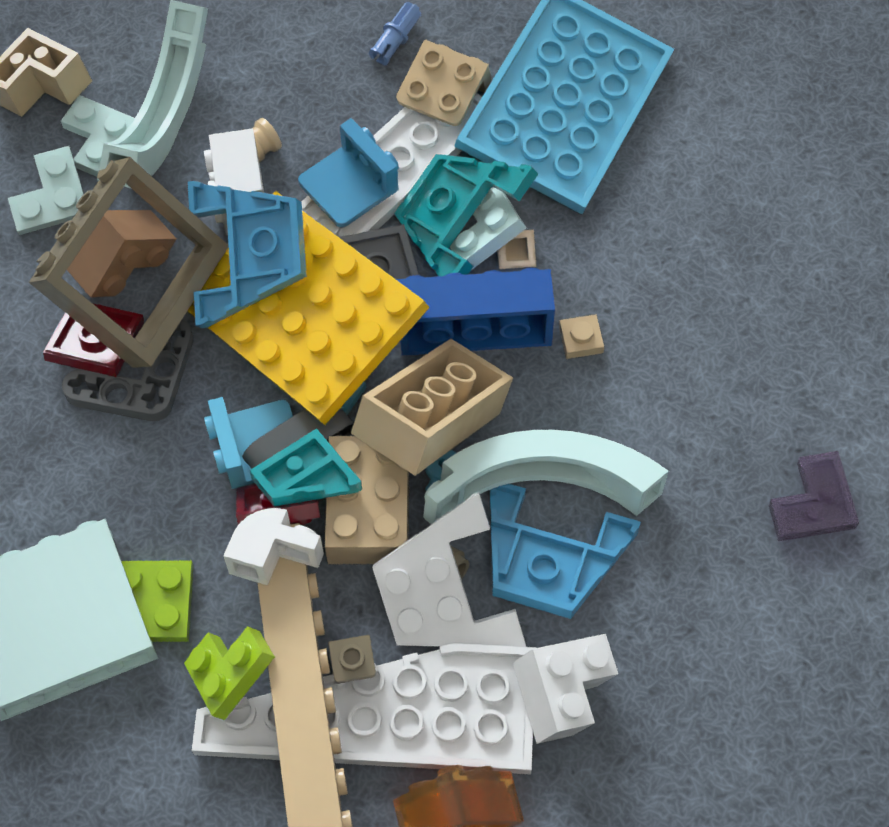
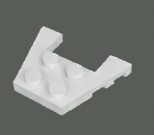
M479 492L472 494L463 503L450 512L448 511L437 519L436 522L373 565L374 575L397 645L444 646L452 643L526 647V641L516 609L474 620L450 545L451 541L490 530Z

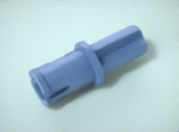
M404 3L391 23L388 22L384 25V33L369 51L372 59L377 54L380 55L376 62L384 66L387 65L400 44L407 42V34L421 16L419 7L416 4Z

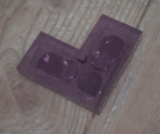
M834 451L799 457L797 465L805 494L774 498L769 503L778 541L856 529L859 520L839 452Z

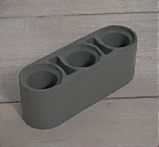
M342 408L337 411L326 425L322 424L304 409L254 441L244 451L242 457L250 468L253 469L316 428L328 442L329 436H350L354 422Z

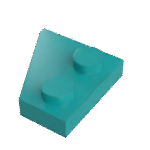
M317 428L250 470L251 479L273 506L358 493L362 490L361 480Z

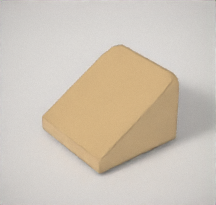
M534 230L522 231L497 250L499 269L536 267Z

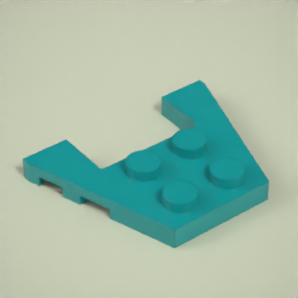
M436 154L394 214L400 223L404 224L407 233L420 248L426 261L438 276H445L449 273L468 275L474 266L468 260L449 249L453 241L492 187L520 201L538 176V173L533 167L525 164L516 167L508 166L505 162L500 161L484 163L478 162L475 158Z

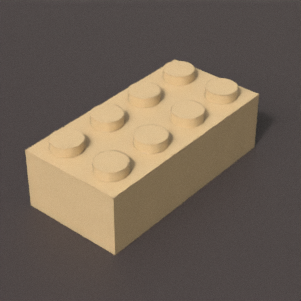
M450 339L364 394L351 434L365 442L370 448L377 450L398 464L402 469L416 476L500 414L513 377Z

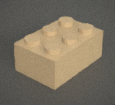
M329 436L330 445L361 480L362 490L358 493L326 498L325 551L328 564H375L408 540L409 472L399 467L398 464L377 450L370 448L365 442L355 436Z

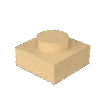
M597 314L559 320V329L566 359L604 353V343Z

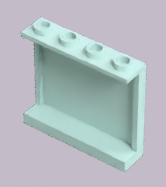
M106 519L84 522L72 532L61 536H48L40 540L33 547L22 551H9L0 556V721L158 659Z

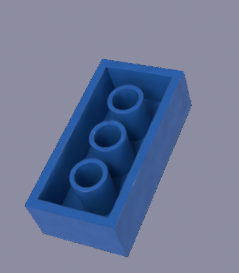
M526 268L514 272L490 270L482 274L463 275L461 273H449L438 277L413 275L406 279H396L422 298L430 307L400 340L401 356L428 354L450 339L470 351L552 346L555 304L551 269Z

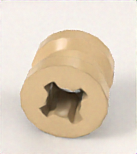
M260 118L255 121L253 131L260 163L264 160L265 154L270 151H278L281 149L282 144L277 132L266 119Z

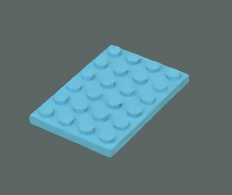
M541 0L457 137L454 147L484 163L500 161L505 162L508 166L520 167L521 164L533 167L538 176L531 184V188L583 214L668 63L674 48L583 0Z

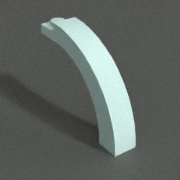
M170 0L161 52L146 98L129 128L118 139L103 144L99 170L105 169L111 160L116 161L131 157L151 176L162 165L172 148L197 85L206 47L202 40L208 8Z
M563 430L513 432L475 443L445 460L442 465L441 480L434 482L425 493L423 518L430 524H433L448 511L450 512L463 503L472 494L478 492L482 494L493 488L510 483L537 480L564 482L591 489L618 502L637 516L662 495L668 470L634 449L594 435Z

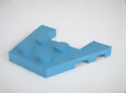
M188 181L189 210L195 216L201 218L227 213L231 285L228 287L194 292L196 326L207 328L307 277L302 202L291 197L256 191L247 192L235 190L227 186H212L197 181Z
M506 484L491 489L492 596L571 619L635 539L640 528V521L606 512L596 545L587 544L516 523L525 498L526 488Z

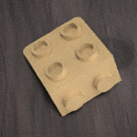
M424 40L396 95L397 101L404 107L449 125L459 126L477 91L485 93L492 82L489 64L484 63L478 58L456 52L445 45H438Z

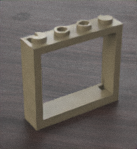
M131 157L116 161L111 160L105 169L99 170L97 174L99 181L93 190L87 191L76 204L77 213L72 220L65 222L59 228L55 235L57 242L50 251L42 254L37 260L39 265L28 283L131 367H151L193 303L194 292L202 289L229 246ZM125 184L196 245L135 338L61 278Z

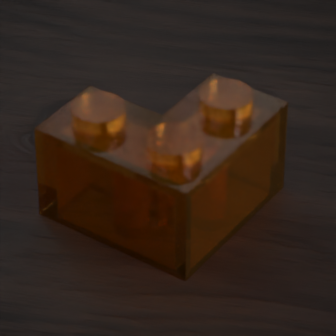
M462 765L442 768L437 772V778L413 783L408 786V793L393 800L399 827H513L524 822L511 771H493L492 766H482L472 770H463Z

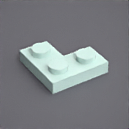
M79 95L61 120L64 129L88 138L74 158L76 168L97 177L103 144L118 139L129 128L135 118Z
M69 146L34 155L43 188L8 198L19 235L72 220L77 213L76 204L84 193Z
M492 187L473 213L477 223L460 233L451 244L450 249L468 260L474 266L472 268L474 269L524 231L526 226L506 194Z

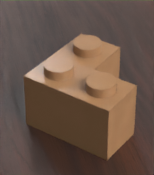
M107 210L67 271L91 298L116 296L125 288L126 281L134 268L158 267L164 263L177 238L151 210Z

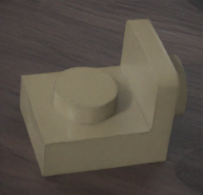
M370 635L328 642L334 681L337 684L376 676Z

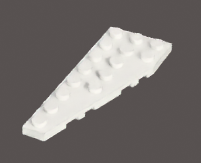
M452 643L440 646L439 650L420 655L413 653L402 656L400 660L377 666L375 664L376 676L373 678L337 684L334 681L333 674L324 676V688L332 687L336 713L328 714L330 728L338 727L342 753L334 754L335 763L531 774L533 730L513 662L536 647ZM269 693L249 699L243 697L225 720L212 716L208 707L197 709L192 744L193 754L200 756L280 760L272 694Z

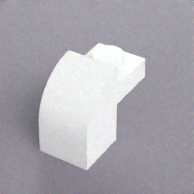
M269 508L249 515L237 526L224 553V559L229 574L268 585L279 557L318 568L324 552L320 535H317L312 529L305 526L297 525L294 528L291 527L287 510Z

